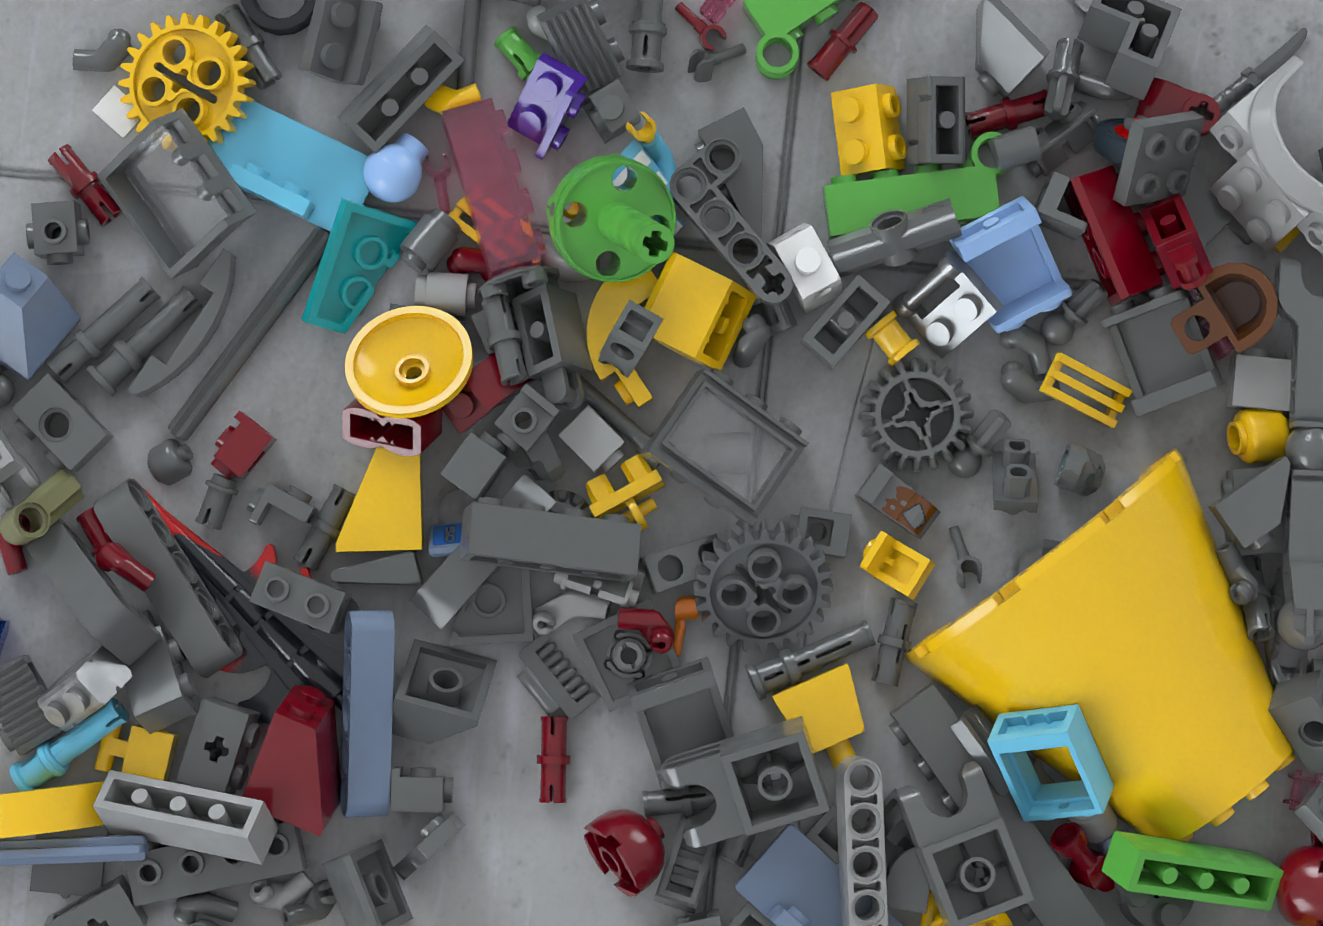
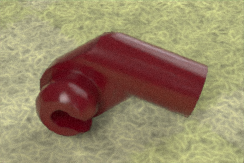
M118 543L102 545L96 555V564L101 570L106 572L113 571L143 592L148 589L156 576L154 572L136 561Z

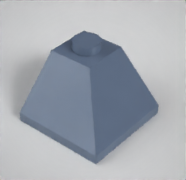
M13 252L0 267V363L28 383L76 327L81 317L48 276Z

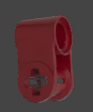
M1154 77L1145 99H1139L1134 118H1137V115L1151 118L1195 111L1200 106L1205 108L1204 116L1210 118V121L1205 120L1200 135V137L1209 134V130L1220 120L1221 111L1219 104L1212 97Z

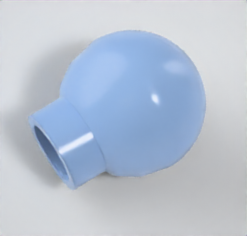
M401 133L394 144L383 145L377 153L372 152L366 159L363 169L364 182L370 193L377 199L389 203L402 202L413 196L422 180L421 163L429 154L428 149L415 137L407 133Z

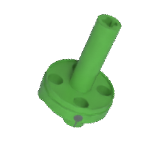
M620 154L597 156L580 163L562 179L547 203L550 235L557 252L569 266L591 279L602 282H623L635 279L650 271L657 264L667 260L674 250L676 212L672 196L663 180L652 169L632 158ZM626 166V180L621 185L614 186L612 182L613 173L617 168ZM572 202H577L579 207L577 216L570 222H564L563 211L565 207ZM658 215L660 223L651 219L650 217ZM605 251H610V264L605 269L597 271L596 260L598 256Z

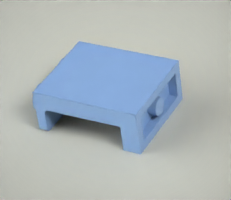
M1023 195L961 227L962 235L949 240L953 250L958 253L965 263L967 262L1004 305L987 320L996 333L1018 329L1025 323L1026 319L1041 311L1047 312L1056 309L1062 304L1064 299L1073 294L1070 286L1061 277L1038 224L1042 222L1036 208Z

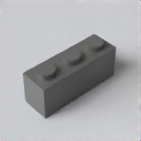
M425 25L338 117L366 145L377 153L463 63L464 59L432 28Z

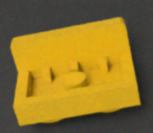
M875 83L831 92L841 176H859L889 169L904 170V158L907 154V147L901 135L899 122L901 101L895 91V87Z

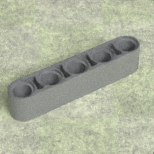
M851 755L840 761L835 774L841 926H888L882 774L876 763L862 756ZM864 765L868 772L867 780L863 785L853 787L850 783V773L855 767ZM859 809H867L869 813L867 826L861 830H854L851 824L853 814ZM862 852H868L871 857L869 868L865 872L855 873L853 868L855 857ZM865 895L871 896L873 905L870 912L864 916H857L855 913L857 900Z

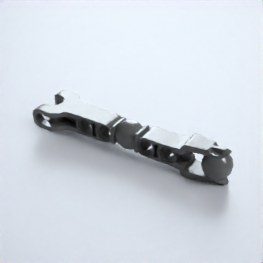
M1281 256L1275 267L1274 287L1278 296V314L1292 329L1289 429L1294 430L1288 436L1284 448L1285 456L1290 461L1292 470L1289 471L1285 494L1283 555L1280 569L1284 606L1279 611L1277 627L1278 633L1286 644L1293 649L1308 651L1323 645V297L1311 294L1304 287L1301 264L1297 259Z

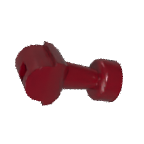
M1066 822L1057 827L1051 835L1050 845L1062 858H1072L1069 869L1074 881L1093 890L1097 889L1102 892L1113 890L1115 888L1114 880L1102 872L1106 855L1086 846V833L1077 823Z

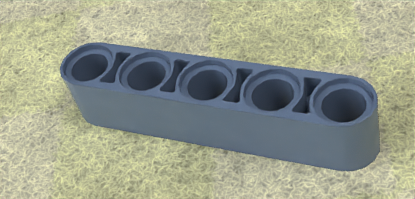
M392 610L347 611L345 616L340 805L344 818L379 817L389 814L395 623Z

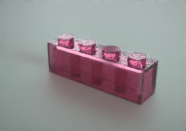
M492 98L442 111V125L489 279L515 267L540 265V254L546 253V248L540 229L532 230L528 214L534 213L528 189L520 190L516 174L521 173V167L515 148L508 150L503 135L509 133V128L503 109L495 110Z

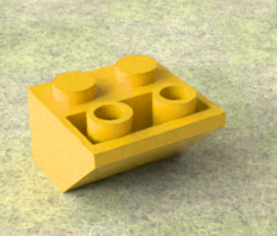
M672 252L644 308L663 318L661 325L652 338L654 341L686 359L710 369L716 368L721 371L756 297L751 291L733 280L678 253Z

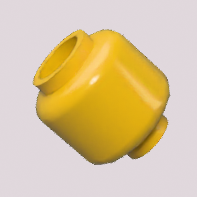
M1245 408L1238 411L1233 420L1228 424L1227 442L1231 452L1234 455H1238L1246 463L1254 464L1273 461L1285 456L1286 440L1294 429H1289L1290 420L1287 417L1285 418L1282 411Z

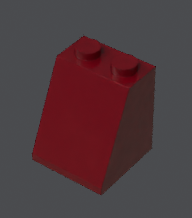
M294 685L274 713L242 797L264 801L272 817L319 837L340 805V768L335 703L333 700L326 698L325 694L315 687Z

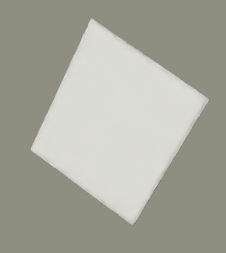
M114 85L92 111L124 138L139 120L127 119V113L134 106L120 102V99L125 94Z

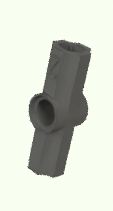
M950 198L908 213L899 209L883 212L873 218L870 226L828 240L827 243L835 268L840 278L881 263L889 267L904 265L915 259L919 254V250L961 236L962 233Z

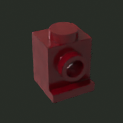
M238 411L234 418L240 424L236 429L232 425L228 426L215 442L219 449L214 454L215 459L210 463L230 480L235 474L240 478L246 479L277 440L244 412Z

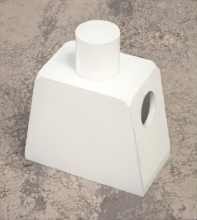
M803 223L767 243L770 250L791 274L793 280L792 290L805 314L833 300L843 292L841 278L812 225Z

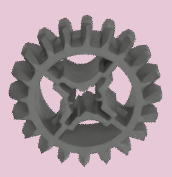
M918 357L911 359L910 371H905L904 364L899 360L894 364L897 374L894 377L886 368H882L879 371V375L885 384L881 386L878 382L870 380L867 387L876 393L875 398L863 395L860 399L862 404L872 407L871 412H861L858 414L859 420H871L872 427L861 431L862 437H869L875 434L878 440L869 446V450L875 452L883 445L887 452L882 456L881 462L887 464L893 455L898 456L899 459L896 464L898 471L904 470L907 459L913 460L912 468L914 473L921 472L923 459H927L928 466L932 471L938 469L936 455L940 454L944 461L947 463L951 462L954 458L947 447L951 445L958 450H963L965 447L963 441L956 437L957 433L963 435H970L972 433L971 427L960 424L961 419L974 417L973 410H961L960 404L972 399L971 394L965 393L957 397L955 390L964 384L961 378L956 379L949 385L945 379L950 375L951 368L946 366L937 376L933 374L936 361L932 359L926 364L925 371L919 370L920 361ZM911 381H923L935 386L942 392L945 399L933 402L922 400L917 394L916 389L913 388ZM899 385L903 404L902 409L897 415L882 420L881 409L887 393L893 387ZM911 401L918 410L937 409L929 412L927 418L924 417L922 419L925 424L921 429L917 427L915 421L895 422L904 418L905 413L910 412L907 406L911 404ZM950 411L949 429L942 441L934 447L930 431L931 420L941 413ZM902 428L911 431L916 441L919 442L921 451L909 450L897 445L886 432Z

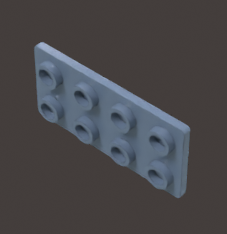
M787 824L735 883V890L776 926H841L839 866L794 825ZM865 895L857 900L855 904L857 916H864L870 912L873 905L871 896ZM888 911V926H904Z

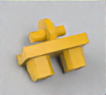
M637 454L620 465L630 484L614 491L606 475L602 474L588 481L585 486L592 503L589 508L595 518L603 519V515L616 514L628 507L629 510L620 515L627 516L629 518L628 523L636 521L637 524H641V531L649 527L643 516L656 510L658 507L652 497L638 505L636 502L660 490L665 485L657 469L652 471L648 463Z

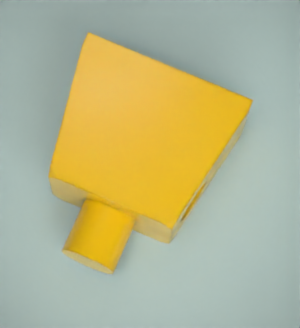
M843 663L795 686L771 695L786 720L799 716L803 717L814 753L826 749L835 771L841 760L847 756L856 755L849 738L864 732L865 728L851 671L847 663Z

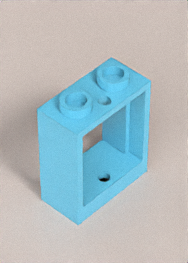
M1079 704L1001 713L998 715L987 742L1024 822L1036 820L1051 821L1056 818L1074 816L1089 817L1104 813L1114 784ZM1067 746L1082 780L1041 785L1026 751Z

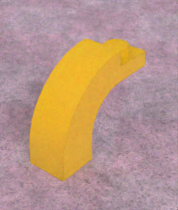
M652 270L632 280L604 282L593 300L587 322L588 351L599 380L603 383L616 374L619 381L613 384L626 405L634 401L638 409L653 401V397L635 369L627 378L621 374L618 368L611 364H603L598 359L602 347L628 301L632 300L640 306L647 303L658 281Z
M104 781L0 793V838L104 825L93 807Z

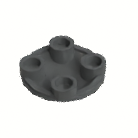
M543 265L515 267L488 280L479 288L477 293L482 300L494 296H507L509 307L513 308V298L544 283L559 287L557 281L560 277L559 269Z

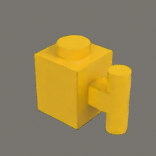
M137 724L132 725L129 740L119 738L122 725H120L101 739L94 769L109 772L112 770L114 757L117 756L124 758L121 772L169 782L180 736L179 733L161 729L149 734L142 725Z

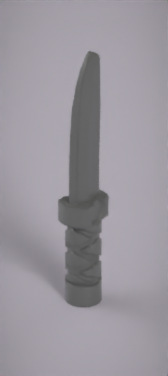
M1302 28L1255 69L1251 67L1246 68L1240 73L1241 77L1234 84L1229 85L1225 91L1215 96L1213 99L1219 104L1221 113L1233 105V102L1242 98L1241 96L1254 90L1262 81L1290 59L1306 39L1307 29Z

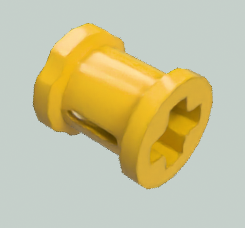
M894 310L864 334L867 339L873 338L889 358L887 363L890 367L920 344L917 338L911 339L896 320L897 314Z

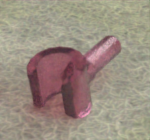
M443 153L445 166L439 171H434L431 169L430 159L427 155L424 160V166L430 179L434 180L439 209L449 214L450 206L446 187V179L451 174L449 158Z

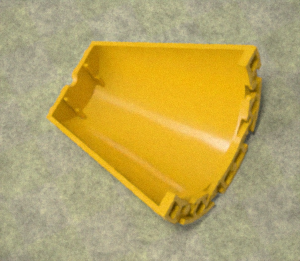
M1173 448L1141 472L1139 480L1128 487L1105 509L990 597L985 598L966 611L953 623H948L936 629L907 651L905 657L912 665L970 708L977 704L993 725L1001 713L1079 704L1114 784L1108 802L1117 817L1141 835L1188 842L1193 838V832L1204 825L1212 823L1216 827L1235 813L1231 806L1242 798L1246 797L1248 800H1252L1269 787L1265 779L1274 771L1278 772L1286 767L1296 756L1293 753L1294 748L1268 711L1274 689L1254 639L1251 641L1247 637V626L1243 610L1240 605L1234 603L1230 598L1229 590L1231 586L1216 555V541L1183 457L1176 448ZM1067 746L1030 750L1032 754L1067 780H1082Z

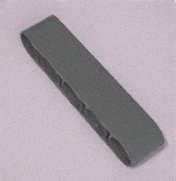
M129 478L96 500L93 506L95 514L113 543L120 544L136 561L156 574L145 593L194 670L200 676L209 678L242 656L243 648L240 640L142 486Z

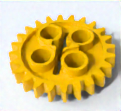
M182 13L180 23L177 18L167 15L165 18L166 28L155 22L150 23L153 36L149 37L138 33L137 37L142 47L140 49L128 47L127 51L134 57L133 63H121L120 66L130 72L129 78L118 81V85L129 88L130 91L129 94L120 99V102L134 106L127 113V119L141 120L136 128V131L140 133L152 120L181 108L188 114L190 106L198 102L200 113L193 123L207 142L208 138H210L215 143H224L221 130L224 129L228 132L236 133L237 130L232 119L234 117L246 119L247 115L240 109L241 103H253L254 100L244 94L245 88L256 85V81L245 78L244 73L254 68V64L240 60L247 53L248 49L242 45L233 46L238 35L231 31L224 33L225 25L223 23L214 21L210 25V18L199 15L195 21L193 15ZM184 44L186 48L185 58L182 62L176 64L174 60L175 50L178 46ZM162 63L174 73L186 76L189 82L214 94L217 97V102L212 103L203 95L187 90L186 85L158 71L157 65ZM219 65L221 69L220 78L215 84L211 85L208 78L209 72L214 66ZM163 81L165 93L156 102L154 89L158 83ZM171 134L163 140L164 149L175 151L178 147Z

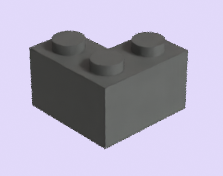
M1092 0L1077 39L1116 54L1104 84L1144 100L1159 68L1182 9L1161 0Z

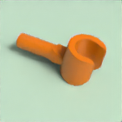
M682 596L675 602V640L673 648L677 656H680L686 631L685 620L699 619V612L695 604L697 596Z

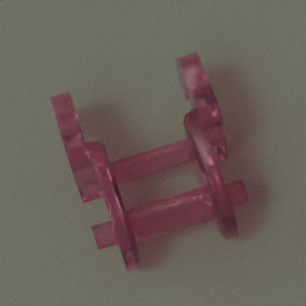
M1296 769V774L1288 773V777L1293 778L1290 799H1283L1282 803L1290 804L1289 809L1295 811L1296 806H1299L1301 803L1298 800L1302 780L1311 782V789L1322 782L1323 774L1315 772L1314 778L1302 776L1303 771Z

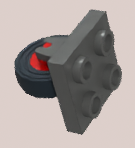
M1194 111L1151 118L1137 115V118L1134 119L1125 117L1109 118L1101 121L1095 131L1093 146L1097 153L1113 161V165L1120 170L1113 200L1123 206L1163 200L1178 193L1181 196H1185L1190 182L1196 150L1200 143V135L1205 117Z

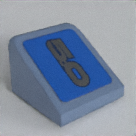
M462 522L430 526V556L433 558L447 557L456 549L461 542Z

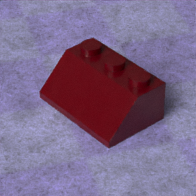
M1113 165L1071 179L1063 194L1071 215L1088 223L1081 238L1099 281L1108 292L1107 300L1110 307L1157 288L1163 284L1160 276L1165 274V269L1156 251L1150 252L1144 236L1148 235V229L1139 211L1133 213L1131 206H1123L1113 200L1119 176Z

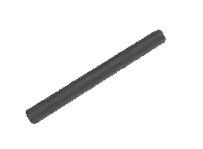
M318 227L313 229L168 425L170 433L182 441L190 438L321 261L329 238L327 232Z

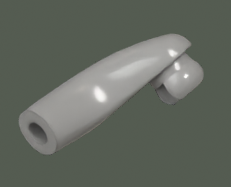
M574 589L565 590L533 611V630L538 634L546 635L555 631L569 619L579 616L607 619L612 601L599 598L598 594L592 592L587 594Z

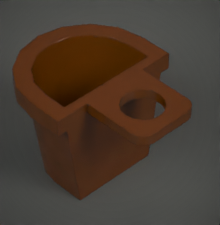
M1228 262L1212 268L1213 273L1206 275V281L1198 287L1204 299L1174 316L1171 320V327L1189 354H1196L1225 336H1228L1239 354L1262 339L1271 330L1278 316V296L1273 282L1263 271L1247 263ZM1194 315L1206 318L1210 325L1208 336L1202 340L1191 339L1185 331L1187 320Z

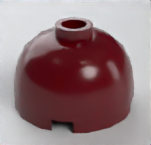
M618 809L600 815L585 826L584 829L589 832L584 835V840L591 856L604 875L610 869L620 879L613 884L619 891L629 897H636L658 878L665 864V848L662 843L665 834L655 819L652 817L645 819L641 814L632 810Z
M1323 845L1301 846L1291 850L1282 858L1279 868L1284 872L1276 894L1278 909L1284 919L1294 926H1323Z

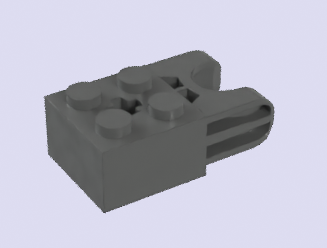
M802 716L673 755L667 758L660 768L664 781L672 787L700 785L706 787L715 797L714 802L709 808L688 818L684 825L682 834L685 843L693 848L706 846L742 834H746V836L830 811L828 793ZM780 772L781 778L771 780V775H768V773Z
M974 760L964 763L958 773L963 800L960 809L951 817H941L931 812L925 805L919 791L913 787L904 786L897 789L896 792L899 809L945 926H969L1035 900L983 770ZM972 863L974 868H982L985 876L979 878L981 885L977 888L973 882H967L965 879V872H969L967 866Z

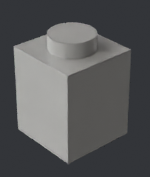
M589 405L558 435L594 473L600 468L607 473L625 455L620 450L625 442Z

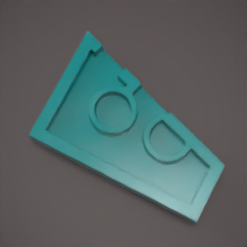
M342 198L302 320L308 324L345 334L375 293L374 287L388 268L392 269L401 257L399 255V252L402 250L400 244L418 221Z

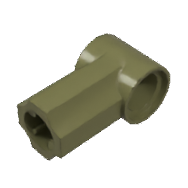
M63 469L57 470L15 507L3 513L0 518V533L2 537L10 544L24 545L43 536L53 523L84 498L81 490L82 486L73 475L66 473ZM20 513L29 519L31 524L30 532H26L21 528L18 520Z

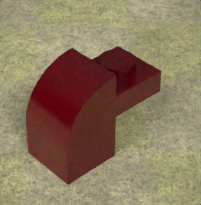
M494 353L472 368L470 377L463 389L454 399L444 405L442 410L457 431L462 434L495 408L509 402L519 394L526 383L530 385L535 379L528 377L526 381L516 385H510L508 380V385H502ZM522 354V358H523L525 370H526V372H527L526 364H525V359H524V356H523V354Z

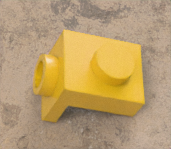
M880 531L878 536L872 539L865 547L860 568L914 601L936 564L900 543L886 532Z

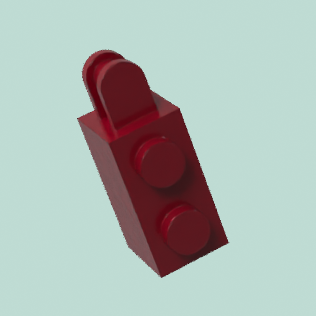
M1181 194L1172 195L1140 209L1172 288L1175 289L1182 286L1183 289L1189 290L1201 286L1206 281V275L1213 273V269Z

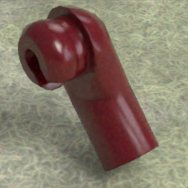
M464 246L456 248L446 262L450 273H479L485 282L504 272L491 253L483 249Z
M20 513L18 520L21 528L26 532H30L31 524L29 519ZM0 533V553L7 575L10 576L28 570L22 550L25 544H10Z
M619 607L618 629L640 630L651 649L656 653L664 654L671 650L675 635L673 629L660 612L652 609Z

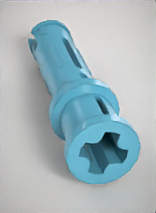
M111 698L106 705L88 716L55 742L48 741L40 744L37 747V752L23 763L16 762L10 766L9 772L14 784L20 791L40 789L43 784L54 776L61 777L66 774L71 761L120 725L129 721V714L124 705L121 703L118 707H115L119 704V700Z

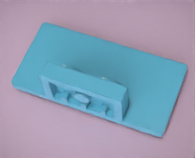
M255 101L253 103H241L240 109L247 115V118L240 119L234 117L232 119L237 130L236 133L228 132L224 129L221 130L224 143L218 144L208 138L209 145L241 190L331 232L342 198L364 205L370 193L363 177V169L368 155Z

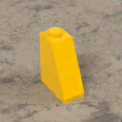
M377 447L336 541V552L425 550L423 452L415 456H403L390 452L384 447Z

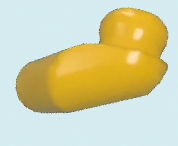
M476 83L458 90L441 84L424 102V105L441 115L449 116L481 104L483 100Z

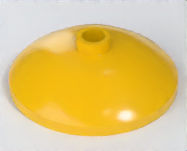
M407 306L393 309L367 323L352 340L345 358L346 380L358 402L376 414L391 418H413L426 415L449 403L463 389L473 367V348L469 335L462 324L442 310L427 306Z

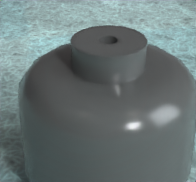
M173 438L167 439L150 449L147 465L151 474L158 482L172 485L191 474L192 465L189 460L193 459V453L186 444L181 445L178 440Z

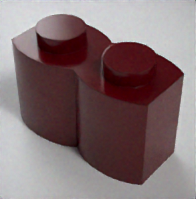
M355 398L342 410V437L360 447L374 448L383 446L385 449L398 455L415 456L421 454L442 434V407L434 412L418 417L391 418L368 410Z

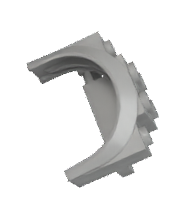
M1293 56L1233 106L1209 130L1217 138L1221 147L1237 160L1209 190L1216 196L1220 205L1235 217L1244 227L1248 236L1257 242L1265 252L1269 251L1292 229L1297 227L1305 235L1308 243L1323 255V184L1310 176L1291 156L1281 138L1276 121L1275 109L1280 89L1287 84L1286 81L1304 64L1301 59Z

